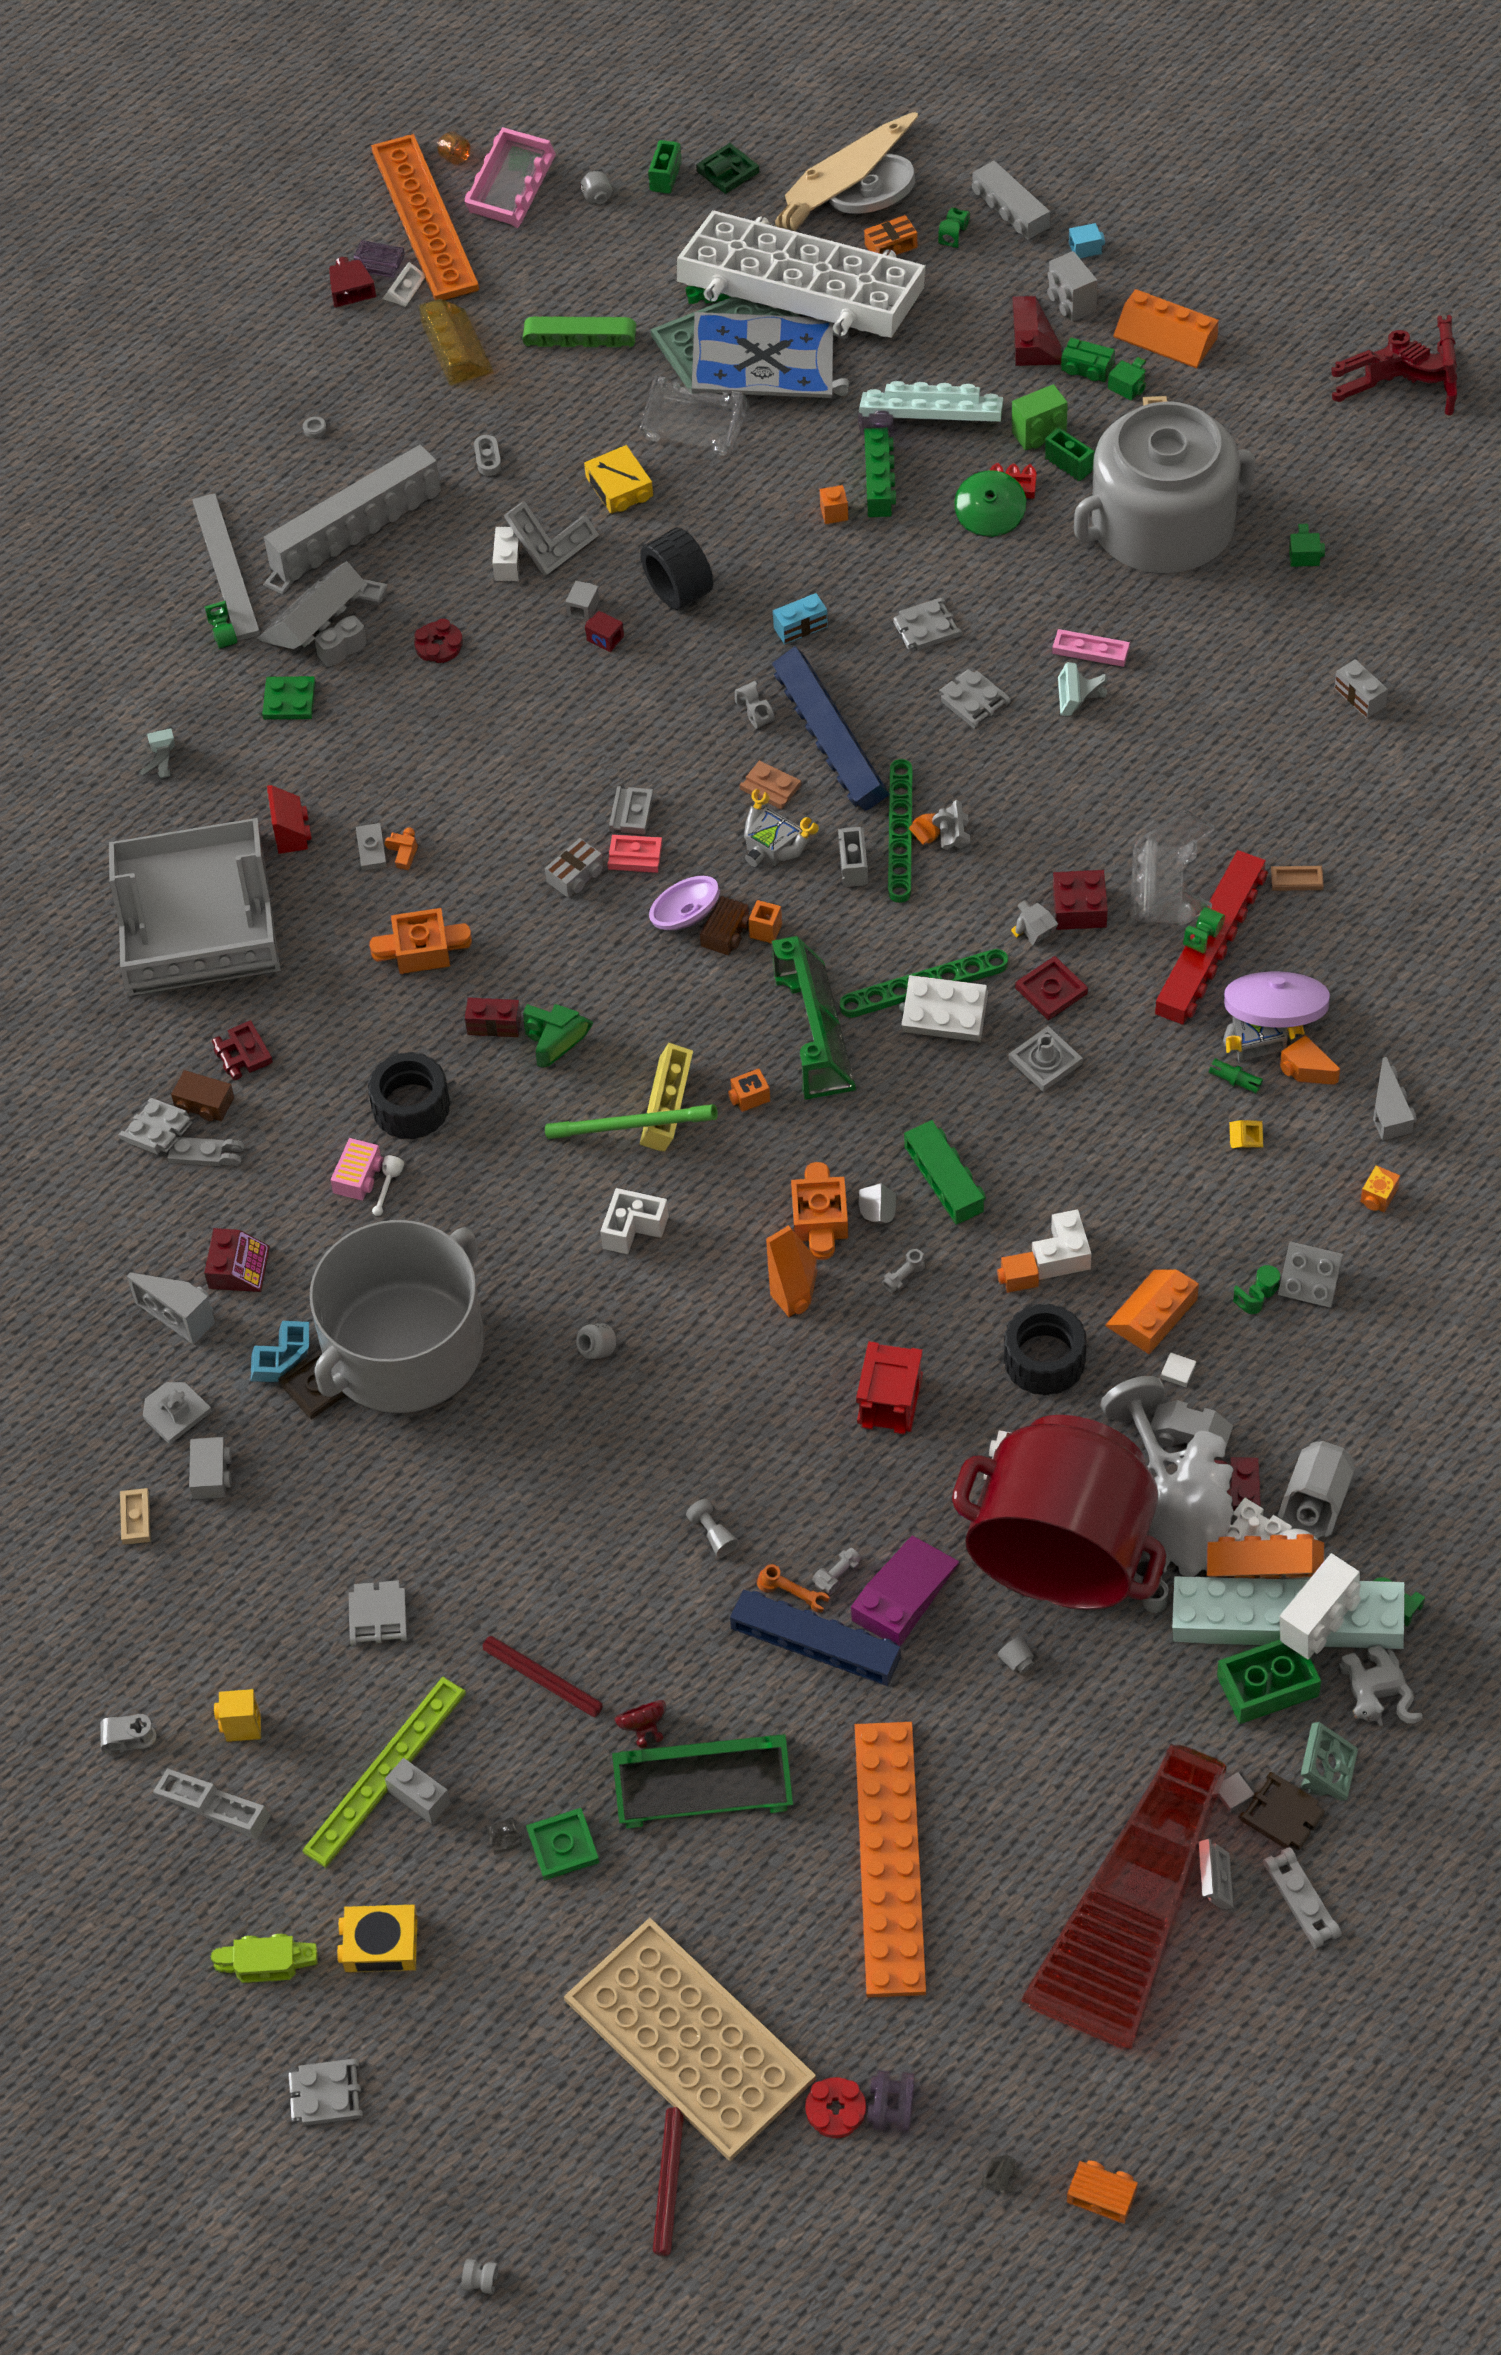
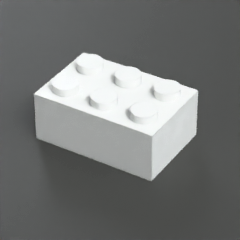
M909 975L902 1019L903 1032L981 1042L988 997L987 985Z
M1331 1553L1279 1616L1280 1641L1308 1660L1314 1652L1318 1654L1325 1646L1326 1637L1331 1631L1336 1632L1344 1621L1343 1617L1348 1610L1352 1612L1358 1606L1361 1600L1359 1596L1361 1587L1360 1572Z

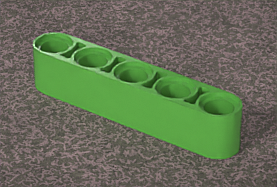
M529 317L524 322L522 341L527 347H530V345H537V347H553V345H560V347H575L576 345H583V347H598L599 345H606V347H633L637 324L628 317Z

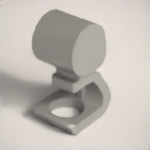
M756 681L734 691L736 704L739 705L746 702L747 715L755 729L775 720L766 699L759 701Z

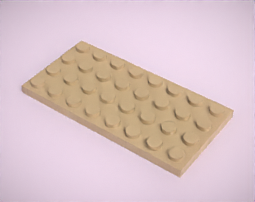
M651 1918L647 1919L564 1996L565 2002L673 2107H678L681 2114L729 2161H732L816 2080V2075Z

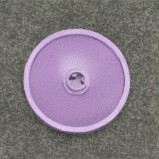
M1268 971L1245 975L1231 982L1225 990L1224 1004L1226 1010L1232 1016L1246 1023L1264 1027H1294L1314 1022L1323 1017L1329 1009L1330 994L1322 983L1311 977L1291 972Z

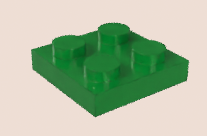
M315 676L266 677L262 712L263 720L312 719Z
M582 1808L526 1825L544 1881L599 1863V1857Z

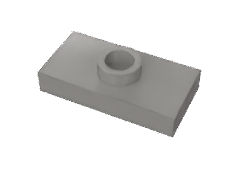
M381 824L356 827L362 870L387 867Z

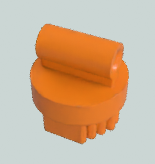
M935 813L920 815L909 827L910 831L922 845L933 842L940 835V829L933 825L932 821Z

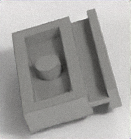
M617 786L609 823L610 832L621 830V833L646 835L654 796L653 789L633 787L621 789V786Z
M1210 1839L1199 1841L1202 1896L1204 1898L1207 1897L1211 1903L1220 1909L1234 1908L1230 1853L1216 1843L1211 1844Z

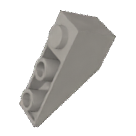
M1384 1057L1382 1060L1373 1117L1382 1141L1412 1133L1414 1123L1417 1121L1414 1109L1412 1107L1409 1108L1407 1104V1094L1404 1087H1400L1398 1084L1396 1068L1390 1066L1387 1057Z

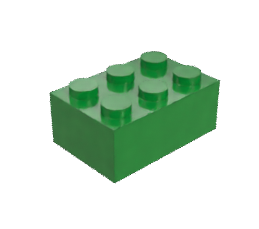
M1280 1639L1218 1661L1217 1678L1239 1725L1319 1697L1321 1680L1311 1659H1306L1281 1642Z

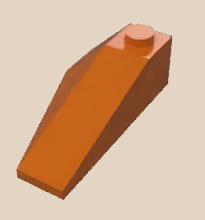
M788 1225L768 1237L766 1244L770 1295L786 1315L790 1317L795 1313L801 1314L805 1312L811 1304L817 1276V1259Z

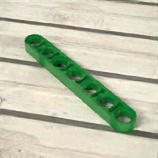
M897 759L890 765L888 894L892 901L898 903L907 901L911 896L912 832L909 827L912 825V764L905 759ZM898 768H904L908 772L904 775H898L894 771ZM897 788H905L907 793L899 795L894 791ZM902 807L907 812L900 815L896 814L894 810ZM898 827H903L907 832L896 834L894 830ZM898 847H903L907 850V852L904 854H896L894 853V849ZM902 867L907 871L904 874L898 875L893 870ZM900 887L904 888L906 893L896 895L893 890Z
M992 949L910 975L942 979L941 976L943 974L952 973L955 975V978L951 981L970 983L1004 972L1008 967V956L1003 950ZM999 958L1003 963L999 966H994L990 964V960ZM974 965L979 968V971L969 973L965 969L968 966ZM909 975L843 995L840 999V1012L845 1017L854 1018L905 1002L906 993L896 995L893 993V990L899 987L907 990ZM879 995L883 999L880 1002L874 1003L869 1000V997ZM849 1002H854L858 1005L854 1010H848L844 1006Z

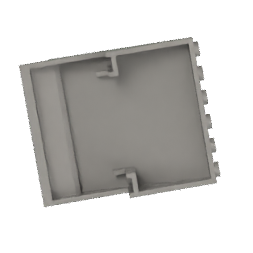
M258 818L109 842V877L119 923L120 968L125 990L128 989L129 996L281 971Z

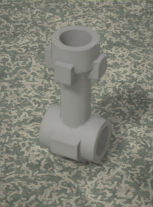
M918 1249L910 1250L906 1254L907 1262L895 1273L891 1274L888 1272L884 1276L882 1281L883 1287L890 1293L902 1289V1281L911 1272H921L925 1268L924 1253Z
M849 1548L847 1551L843 1550L839 1554L841 1560L829 1572L821 1568L815 1573L812 1581L817 1589L829 1595L833 1594L840 1585L837 1579L848 1568L855 1570L859 1566L861 1557L853 1548Z

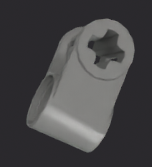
M144 1714L108 1717L100 1722L101 1751L106 1754H111V1751L115 1750L124 1752L126 1750L148 1748L156 1741V1731L152 1727L149 1717Z

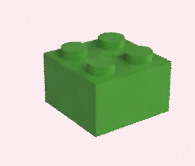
M1054 384L1012 401V433L1025 451L1042 446L1046 441V437L1058 427L1067 432L1068 402Z

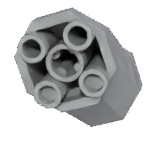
M1325 1441L1311 1443L1309 1447L1302 1449L1284 1495L1278 1517L1291 1525L1292 1529L1308 1531L1317 1539L1324 1535L1325 1537L1331 1535L1355 1471L1351 1455L1344 1448Z

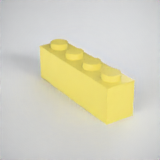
M672 1043L667 1044L659 1057L647 1113L680 1110L693 1050ZM677 1123L643 1127L640 1145L658 1151H666L674 1138Z

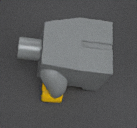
M1026 900L1018 904L1021 914L1017 919L1016 926L1011 929L1016 938L1025 933L1029 938V942L1035 945L1054 933L1058 923L1048 910L1039 903L1030 906Z

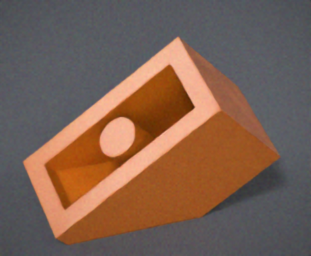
M1306 1035L1281 1051V1070L1285 1075L1292 1076L1296 1081L1331 1085L1339 1082L1340 1068Z

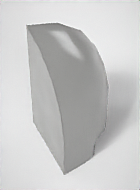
M882 1183L860 1189V1213L865 1219L873 1223L885 1224L891 1222L896 1211V1193Z

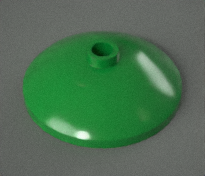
M988 470L970 476L960 485L955 496V513L960 524L966 530L980 536L993 537L1011 532L1020 524L1026 511V496L1022 486L1012 476L1000 471ZM989 494L994 496L992 499L986 498Z

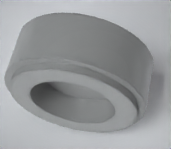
M310 417L303 423L304 434L310 438H318L326 433V422L320 417Z

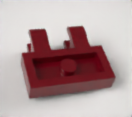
M1230 1457V1464L1228 1465L1233 1468L1230 1479L1231 1489L1229 1488L1227 1493L1232 1497L1231 1506L1233 1511L1236 1510L1244 1498L1261 1507L1258 1458ZM1214 1460L1217 1464H1227L1225 1461Z

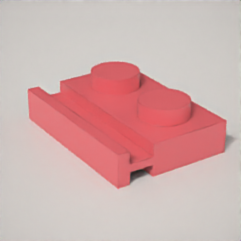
M612 835L608 870L658 873L662 838Z

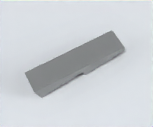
M168 1768L153 1791L155 1795L255 1840L258 1839L271 1817L263 1805L219 1791L212 1783ZM176 1780L169 1792L166 1791V1785L170 1781Z

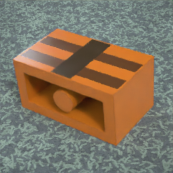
M906 215L865 229V246L868 251L883 254L885 250L889 249V253L892 250L898 255L917 248V231Z

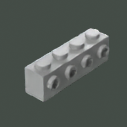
M995 161L972 172V189L974 193L981 196L989 207L994 208L1005 221H1008L1026 239L1029 240L1050 228V211Z

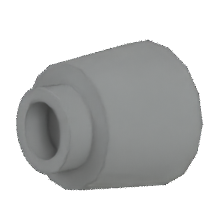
M1019 1636L1007 1643L997 1654L1014 1672L1019 1671L1020 1674L1026 1672L1034 1665L1032 1661L1034 1655L1023 1636Z

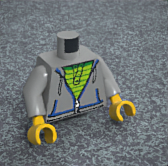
M753 790L751 796L755 804L750 808L744 832L747 850L750 851L745 856L748 864L756 867L764 859L775 866L781 861L785 862L799 857L809 841L808 836L818 832V824L814 822L808 829L812 819L805 817L800 822L799 827L767 807L761 809L762 805L768 803L769 795L764 792L763 798L758 800L760 790Z
M1233 1016L1232 1023L1227 1026L1223 1044L1226 1046V1053H1230V1050H1236L1238 1061L1280 1052L1287 1047L1288 1036L1290 1039H1294L1295 1034L1304 1035L1305 1032L1303 1025L1280 1028L1264 1027L1246 1023Z

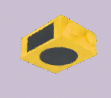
M627 445L584 462L587 480L611 514L617 511H625L629 506L639 502L644 503L653 497L652 481Z
M415 1905L344 1907V1917L339 1918V1935H343V1945H338L337 1956L338 1963H343L345 1972L416 1970L418 1915Z

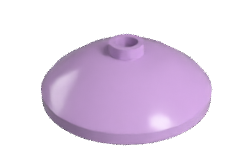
M695 876L682 880L669 887L654 901L649 911V918L655 927L663 930H678L693 926L704 919L714 908L719 898L720 887L716 880L709 876Z

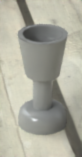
M701 1499L690 1506L686 1517L692 1523H702L708 1531L707 1538L716 1557L723 1558L736 1550L740 1542L723 1525L715 1523L710 1516L713 1511V1505L708 1499Z

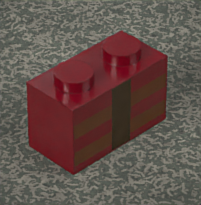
M468 997L465 1012L467 1035L519 1037L521 1023L519 1000Z

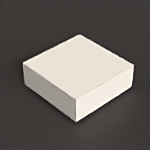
M1170 1352L1162 1370L1161 1379L1187 1387L1195 1369L1196 1361Z

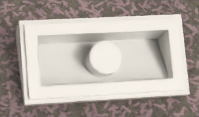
M408 262L382 299L406 307L425 280L424 273Z

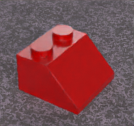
M273 785L267 786L271 820L278 853L282 854L308 849L307 841L312 840L310 826H305L304 821L309 820L307 806L301 805L300 796Z

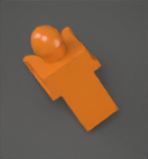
M411 827L406 828L402 833L403 835L392 832L391 836L387 837L384 842L387 849L398 851L395 864L399 869H410L418 848L415 831Z

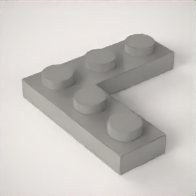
M525 501L504 515L544 576L599 536L585 515L550 540Z

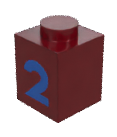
M598 611L593 618H589L585 624L587 641L609 652L624 637L623 622L601 611Z

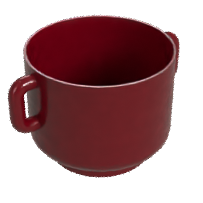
M1049 1415L1041 1417L1029 1426L1019 1428L1007 1435L997 1447L993 1459L977 1455L970 1457L962 1465L952 1494L953 1506L958 1514L971 1521L965 1540L970 1557L983 1572L996 1582L1026 1597L1047 1600L1055 1605L1081 1610L1111 1607L1122 1602L1127 1596L1136 1600H1145L1153 1596L1159 1587L1167 1555L1161 1542L1148 1535L1158 1504V1487L1153 1474L1146 1466L1141 1450L1124 1434L1103 1423L1073 1415ZM980 1472L987 1475L976 1505L969 1500V1495L976 1475ZM1145 1551L1149 1554L1150 1559L1143 1581L1138 1583L1134 1581V1577L1142 1552Z

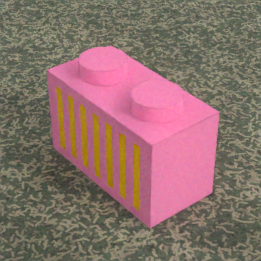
M349 1138L330 1180L333 1193L363 1201L366 1193H370L373 1189V1176L375 1172H380L382 1168L383 1157L380 1154L379 1145Z

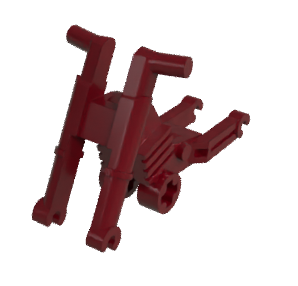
M1447 315L1446 320H1443L1442 316L1437 317V326L1440 333L1437 350L1440 354L1430 353V348L1422 346L1416 340L1410 342L1408 332L1396 330L1388 335V345L1386 348L1376 352L1367 350L1343 361L1336 362V367L1331 368V374L1334 377H1341L1364 366L1365 376L1336 387V392H1332V399L1336 402H1342L1347 397L1375 387L1380 380L1391 381L1394 377L1403 375L1405 379L1407 378L1412 383L1417 380L1427 383L1444 381V389L1447 392L1445 414L1453 415L1457 400V362L1454 348L1456 342L1452 333V316Z

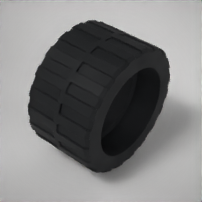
M676 527L642 546L640 558L645 575L658 597L668 607L674 610L681 609L712 591L714 580L710 564L700 545L686 530Z
M398 1053L380 1062L370 1075L368 1093L373 1116L379 1128L387 1132L388 1135L398 1137L399 1139L425 1137L435 1132L446 1121L445 1119L450 1111L446 1076L440 1064H437L433 1058H429L421 1053ZM405 1085H422L432 1091L425 1100L412 1106H398L386 1100L394 1090Z
M1048 1303L1028 1306L1022 1311L1017 1312L1007 1324V1330L1004 1334L1005 1370L1013 1383H1016L1019 1388L1032 1394L1049 1395L1062 1393V1391L1070 1389L1075 1382H1078L1081 1374L1084 1372L1087 1340L1082 1322L1073 1312L1066 1310V1308ZM1052 1336L1066 1343L1070 1348V1352L1054 1362H1038L1024 1355L1020 1347L1031 1338Z

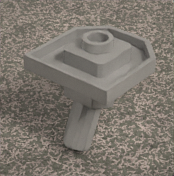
M166 1382L145 1398L143 1417L170 1445L210 1414L212 1410L185 1382Z

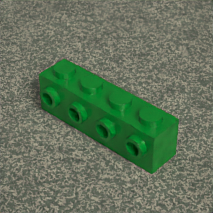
M864 428L868 517H891V505H896V490H891V487H895V472L890 473V469H894V455H889V452L894 451L893 437H888V428Z
M933 1120L905 1132V1149L955 1225L983 1213L984 1201L986 1200L985 1193L980 1186H976L973 1182L969 1168L967 1166L963 1167L957 1150L954 1147H950L947 1143V1137L943 1129L937 1128Z

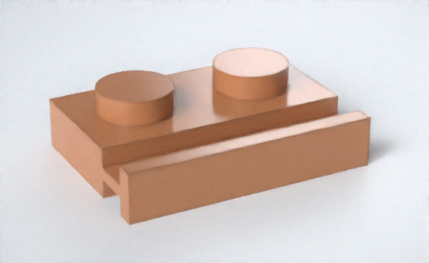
M758 761L746 776V780L743 783L741 782L740 790L752 795L753 790L759 789V799H762L764 792L769 795L768 803L782 810L784 805L801 786V780L762 761Z

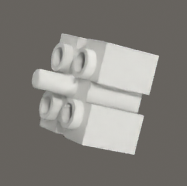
M1244 1498L1233 1512L1232 1523L1229 1526L1226 1537H1234L1235 1541H1244V1536H1260L1261 1540H1270V1535H1279L1286 1530L1292 1529V1526L1275 1515L1270 1520L1263 1516V1508Z

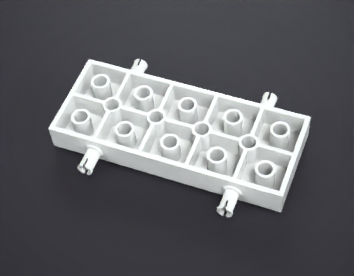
M712 210L677 258V281L689 286L704 288V296L709 301L712 296V301H716L720 293L731 297L769 305L773 308L788 310L795 314H803L818 320L835 323L833 325L834 332L837 335L841 332V336L845 335L848 329L852 327L860 331H867L882 337L891 338L924 289L925 265L899 259L892 250L889 253V249H887L883 254L794 232L771 226L765 217L761 221V216L756 221Z

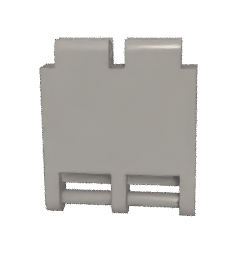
M944 598L934 599L901 610L899 615L893 618V623L899 634L902 633V639L907 649L916 647L917 650L963 635L961 629L957 628L953 621V614L949 613L945 607L946 602Z
M969 669L956 677L955 683L951 681L939 690L941 702L974 729L978 727V723L984 718L993 716L995 714L994 711L1003 704L1008 705L1011 702L1008 695L980 672H972ZM1000 699V701H999L998 703H996L994 706L990 707L993 703H995L997 700ZM982 711H984L983 714H981L979 717H977L976 719H974V717H976L978 714H980Z
M150 1098L144 1110L132 1118L133 1122L129 1124L125 1132L121 1131L118 1137L131 1145L158 1155L160 1151L167 1153L178 1140L175 1136H181L192 1124V1121H189L190 1117L185 1110Z
M399 1580L379 1582V1590H375L374 1583L354 1584V1592H349L351 1646L357 1645V1642L376 1641V1644L382 1643V1640L391 1639L407 1641L405 1588H400Z
M346 2059L300 2065L298 2072L289 2073L291 2096H301L290 2099L292 2121L302 2120L303 2126L363 2118V2111L359 2110L358 2093H361V2085L357 2084L356 2067H359V2060ZM348 2068L351 2071V2085H348ZM349 2094H352L353 2110H350Z

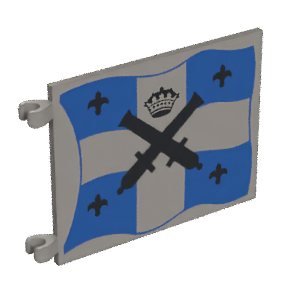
M694 313L691 392L832 398V392L840 396L848 395V379L841 378L832 382L833 335L846 339L849 336V331L841 336V332L837 335L833 330V322L818 320L814 317Z

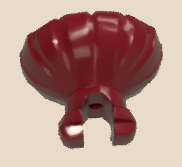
M663 1700L643 1704L616 1716L614 1719L615 1723L623 1730L636 1732L638 1737L636 1743L639 1748L647 1747L645 1740L647 1732H652L656 1743L663 1740V1734L658 1731L656 1724L665 1714L666 1704Z

